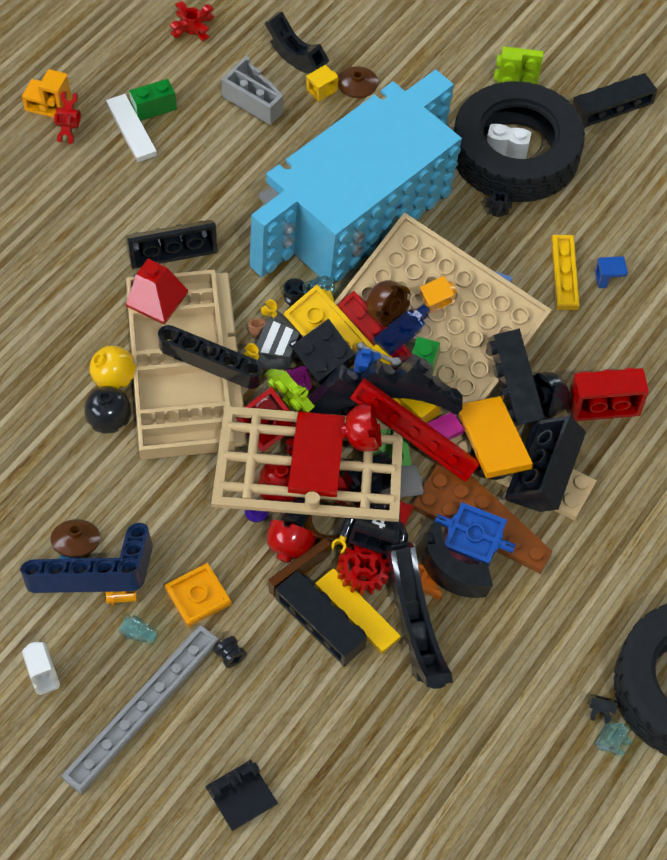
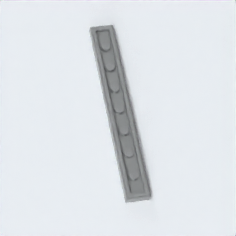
M200 624L61 775V778L82 795L220 643V639Z

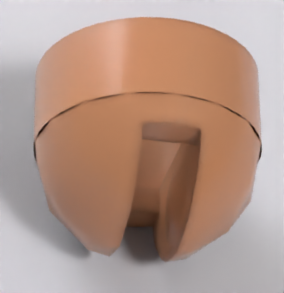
M261 318L250 320L248 322L249 333L253 337L260 336L266 321Z

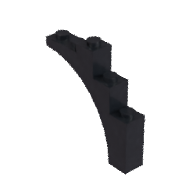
M414 353L397 370H394L389 364L376 359L360 376L354 370L348 369L341 364L308 398L315 406L309 413L337 415L352 406L358 405L350 397L365 378L391 398L424 401L442 407L455 415L463 407V395L457 389L451 388L442 382L439 377L433 376L432 365L425 358H420Z
M411 542L386 546L394 603L400 611L403 638L409 645L413 675L418 682L421 681L427 687L432 689L443 688L446 684L453 683L452 672L444 660L432 627L421 583L415 546Z

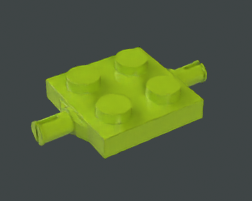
M271 368L264 374L268 378L267 384L269 387H272L275 392L281 394L283 397L281 400L288 409L309 412L315 407L307 397V388L299 386L286 371Z

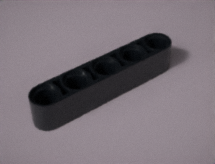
M165 325L159 329V348L165 355L245 388L255 389L261 385L262 366L256 359L172 325Z

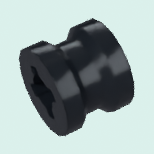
M297 278L286 281L284 284V301L288 305L292 306L306 294L305 283Z
M234 636L224 639L214 650L218 657H222L226 668L234 667L247 654L244 648L238 646V640Z

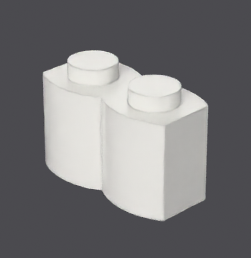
M490 124L487 142L502 155L516 159H526L532 132L523 128H510L502 124Z
M33 642L23 649L22 655L35 692L38 695H42L58 689L60 682L47 644L44 642Z

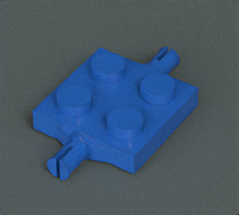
M463 502L452 519L438 514L435 523H441V526L448 528L445 544L449 551L482 564H488L489 566L493 555L499 548L513 554L516 544L503 539V531L507 524V519Z

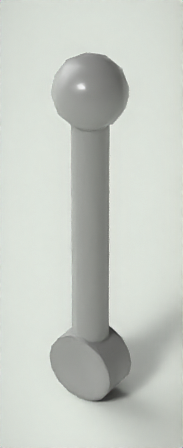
M359 342L357 344V349L359 351H361L362 349H371L367 347L363 342ZM380 353L381 358L391 362L393 367H400V358H391Z

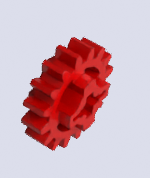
M354 545L353 550L347 547L345 553L340 555L336 570L339 571L338 579H344L342 586L350 585V592L352 593L358 589L360 595H363L365 590H368L369 594L373 595L375 588L381 591L383 584H387L390 574L388 559H383L384 554L366 548H359Z

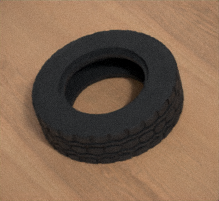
M522 81L492 84L471 95L458 111L454 132L462 140L456 167L471 186L488 196L490 193L501 190L506 194L509 193V200L513 202H531L550 197L552 194L562 190L563 187H566L578 170L585 140L583 122L577 110L567 99L557 92L545 88V86ZM490 124H521L539 131L548 140L551 148L534 158L516 159L502 155L494 150L487 142L485 135L489 132Z
M667 604L659 606L658 609L654 608L645 614L644 618H640L632 630H630L616 661L614 690H616L615 697L618 707H621L620 712L625 721L630 724V728L634 733L641 737L643 742L651 748L659 750V753L667 756V697L662 692L656 677V661L667 652Z

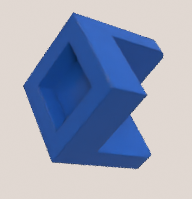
M624 256L598 258L595 268L598 288H607L610 277L627 276L628 271Z

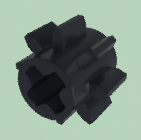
M501 190L490 193L489 199H486L485 207L489 208V214L498 218L504 214L508 215L509 209H512L513 201L509 200L510 194H506Z

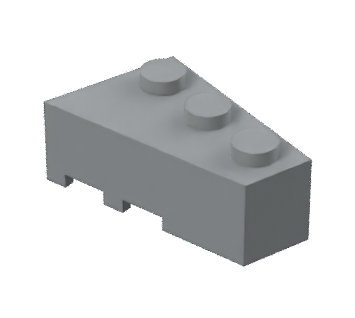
M248 56L244 57L221 79L222 97L269 125L283 113V95L269 80H266L261 75L260 69L253 66Z

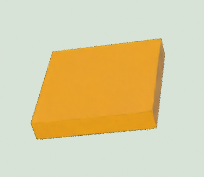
M208 562L164 585L167 594L188 628L232 605V601Z

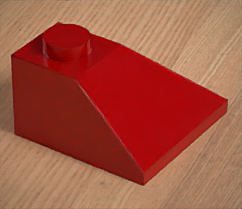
M147 259L135 276L126 307L165 325L188 294V289L167 267Z
M272 387L245 406V408L290 411ZM236 417L240 423H251L252 418ZM261 419V424L296 427V422ZM259 434L258 448L263 453L284 436Z

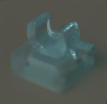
M623 723L607 724L595 745L601 751H611L614 755H624L625 752L621 750L620 745L631 744L630 738L626 736L629 729Z

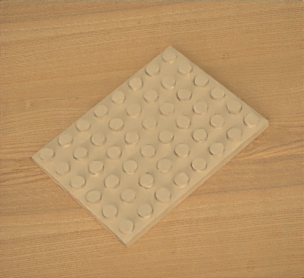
M405 212L334 302L336 305L355 291L366 303L369 290L385 280L396 281L408 287L411 293L407 297V300L410 301L408 310L398 323L393 321L389 324L392 326L389 329L411 352H413L418 336L440 342L441 352L433 376L439 377L442 382L451 388L457 389L463 395V403L487 399L500 382L493 372V365L495 363L493 356H490L487 350L488 338L495 334L520 328L526 348L552 313V309ZM445 276L447 281H452L456 288L455 303L430 314L420 295V287Z

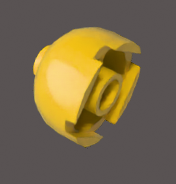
M111 345L99 349L92 357L89 365V373L93 382L99 387L112 386L119 389L122 386L125 388L132 380L136 371V364L133 363L134 356L119 346Z

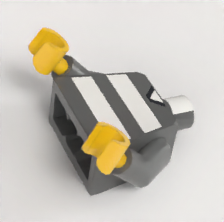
M269 299L265 302L267 306L261 308V313L265 316L271 315V319L267 318L257 344L249 343L244 347L247 350L244 355L259 361L262 368L266 371L271 368L278 370L290 369L294 358L300 359L292 348V345L300 340V332L279 311L276 312L277 303Z

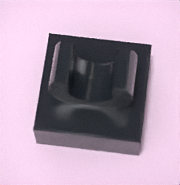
M590 694L588 705L592 708L590 712L591 720L595 721L596 714L603 712L605 714L604 723L608 724L611 719L609 712L616 714L618 704L616 699Z

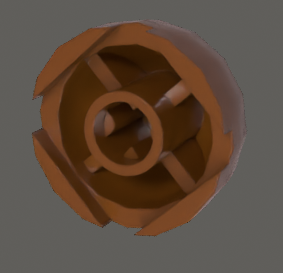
M385 280L379 282L369 290L367 295L366 307L369 315L383 327H392L389 324L393 321L398 323L408 310L410 301L407 300L408 294L411 295L410 290L405 285L396 281Z

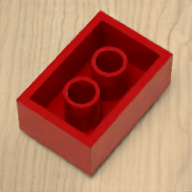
M606 369L599 372L582 371L574 373L568 401L571 417L575 421L641 416L649 393L644 369Z

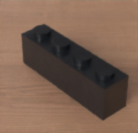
M646 73L620 82H614L602 88H597L585 94H579L574 97L572 105L580 115L583 122L582 125L585 128L654 104L657 88Z
M520 328L492 335L488 338L487 350L489 355L493 356L495 363L493 365V372L495 377L499 378L501 385L499 393L502 400H505L507 411L515 427L544 419Z
M297 570L275 589L276 600L343 666H346L366 648L367 637L364 630L358 625L354 626L349 621L348 615L341 608L337 609L325 592L322 591L320 593L307 575L303 576Z

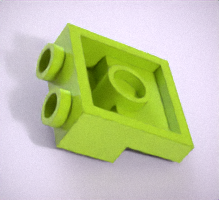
M503 46L502 54H497L496 67H499V69H495L494 81H497V83L522 81L538 84L544 51Z

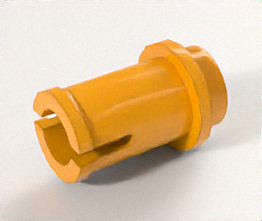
M136 591L105 592L106 604L111 603V606H114V603L136 602Z

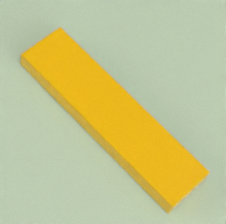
M552 235L556 310H578L579 294L574 235Z
M333 568L315 583V587L320 592H325L331 599L332 604L337 609L341 608L348 615L349 621L354 626H360L366 633L367 640L383 655L401 639V636L356 590L352 593L350 592V585L343 587L344 579H338V572Z

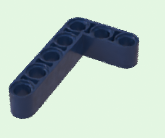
M135 523L128 527L120 558L33 559L26 561L20 567L26 589L32 593L136 591L145 582L153 549L148 526L144 523Z

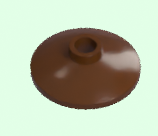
M355 66L347 68L338 77L340 91L352 98L370 96L376 91L378 86V79L375 73L365 67Z
M80 519L68 520L59 524L51 534L53 549L60 555L70 558L86 556L92 553L100 543V533L97 527L88 521Z

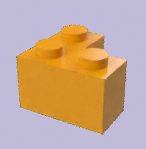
M48 69L42 81L31 79L22 95L25 111L54 118L57 107H63L64 104L61 100L62 91H66L67 99L72 100L68 74Z

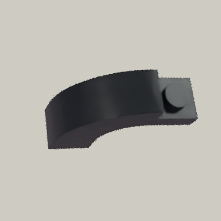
M283 11L276 13L265 22L273 38L270 41L272 46L287 63L297 70L312 73L329 62L321 44H307L295 34Z
M431 523L427 532L424 533L423 541L425 548L421 555L422 564L429 576L439 586L453 594L469 598L487 597L493 586L488 564H467L454 558L446 547L441 523Z

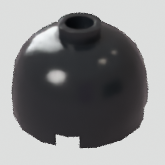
M552 372L536 373V375H533L544 418L559 415L566 408L569 401V389L566 382L561 376Z
M102 386L95 389L86 399L84 407L85 418L95 431L104 434L115 433L119 431L118 428L129 423L131 405L126 394L120 389L112 386Z

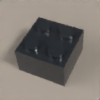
M329 318L292 345V348L320 385L341 364L348 369L355 364L356 354Z

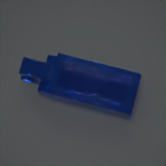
M423 304L415 312L412 309L408 312L406 311L374 337L373 342L388 355H393L422 330V327L425 325L423 320L429 316L430 309Z

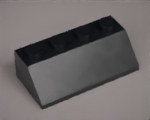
M212 219L125 235L132 269L142 267L147 259L162 264L218 253L216 224Z
M570 415L533 422L524 445L533 466L530 470L513 474L505 495L507 501L538 512L559 509L586 431Z

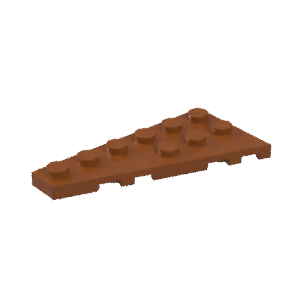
M438 463L423 486V495H418L412 504L413 510L434 521L438 514L452 519L463 502L507 519V524L503 531V539L516 544L513 554L500 548L497 553L541 574L551 557L552 550L472 475L464 482Z

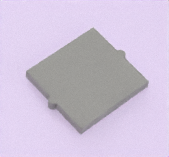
M417 465L402 466L400 497L423 495L422 477L419 476ZM390 488L382 490L380 493L390 495Z

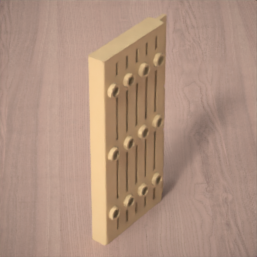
M215 270L173 273L188 289V294L165 325L175 326L238 352L236 337H228L236 334L229 273H215ZM135 277L126 278L127 299ZM128 308L131 352L134 356L133 363L136 364L133 379L140 459L218 452L224 413L223 408L224 406L244 407L242 386L162 353L159 348L158 331L165 325ZM233 417L232 422H239L236 417ZM231 431L229 451H235L234 447L248 445L246 432Z

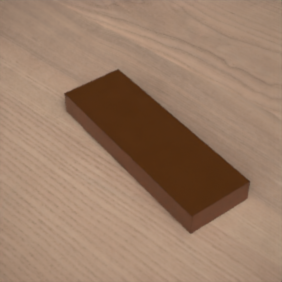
M326 538L322 539L306 553L269 578V592L275 597V589L297 570L304 575L331 555V543Z

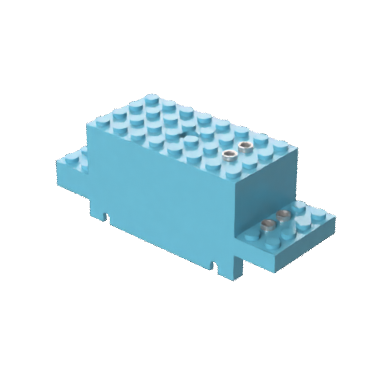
M436 69L406 91L392 81L381 89L380 93L386 99H380L373 95L288 157L286 163L291 166L290 169H284L279 164L266 173V183L277 191L279 195L251 215L250 267L260 277H263L267 273H272L281 262L289 260L294 253L330 286L335 281L339 282L351 269H356L366 257H370L404 212L418 220L422 213L434 208L440 199L447 198L452 191L451 187L455 178L454 173L458 164L457 159L461 150L462 140L458 134L447 126L454 84Z

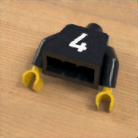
M370 503V509L389 510L390 507L388 504ZM400 513L399 522L345 518L338 533L340 537L332 542L331 549L333 552L334 547L340 544L343 546L340 555L344 554L346 549L345 541L348 538V543L387 555L386 546L408 542L409 535L404 524L400 521Z

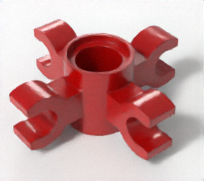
M183 1L176 3L175 6L178 8L176 15L182 18V20L173 21L170 24V27L173 29L170 32L174 38H178L183 32H186L190 35L197 34L201 41L207 40L209 35L206 32L209 31L207 25L202 24V22L214 19V15L211 13L214 8L210 4H206L199 10L194 7L187 8Z
M66 91L61 93V100L64 103L63 107H57L56 113H54L55 125L61 126V132L57 135L59 143L63 142L64 135H67L69 138L68 144L74 143L75 137L72 133V128L77 129L81 122L80 110L74 109V104L78 101V93H73L71 101L67 99Z

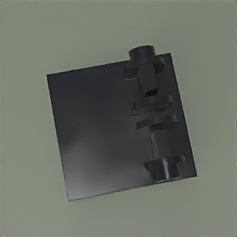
M252 760L247 761L205 786L231 831L236 830L278 804L260 775L256 762L253 763Z

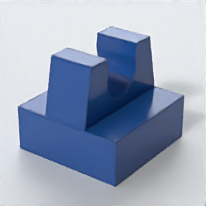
M371 349L357 350L354 371L360 376L376 359L381 360V354L373 352Z

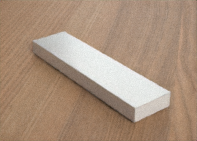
M126 94L106 100L107 107L137 162L157 156V151Z

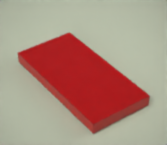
M298 411L288 493L306 495L308 492H316L319 496L337 498L343 443L342 424H345V416Z

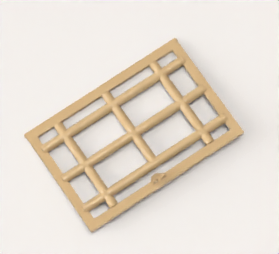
M224 406L211 507L399 522L403 437L378 418H376L377 424H380L381 429L393 430V435L381 434L382 444H393L392 464L373 463V451L363 452V462L341 460L340 470L362 472L361 492L337 491L336 498L319 496L316 492H308L306 495L288 493V486L254 484L256 463L291 466L292 456L257 454L259 434L295 436L296 427L261 424V419L296 422L298 412ZM233 417L252 418L251 423L232 422ZM231 431L250 433L248 453L229 451ZM227 461L246 462L244 483L225 481ZM372 473L391 474L390 495L371 493ZM223 491L243 493L242 498L223 497ZM252 493L305 498V503L252 499ZM320 499L360 502V508L319 504ZM370 503L388 504L390 507L389 510L370 509Z

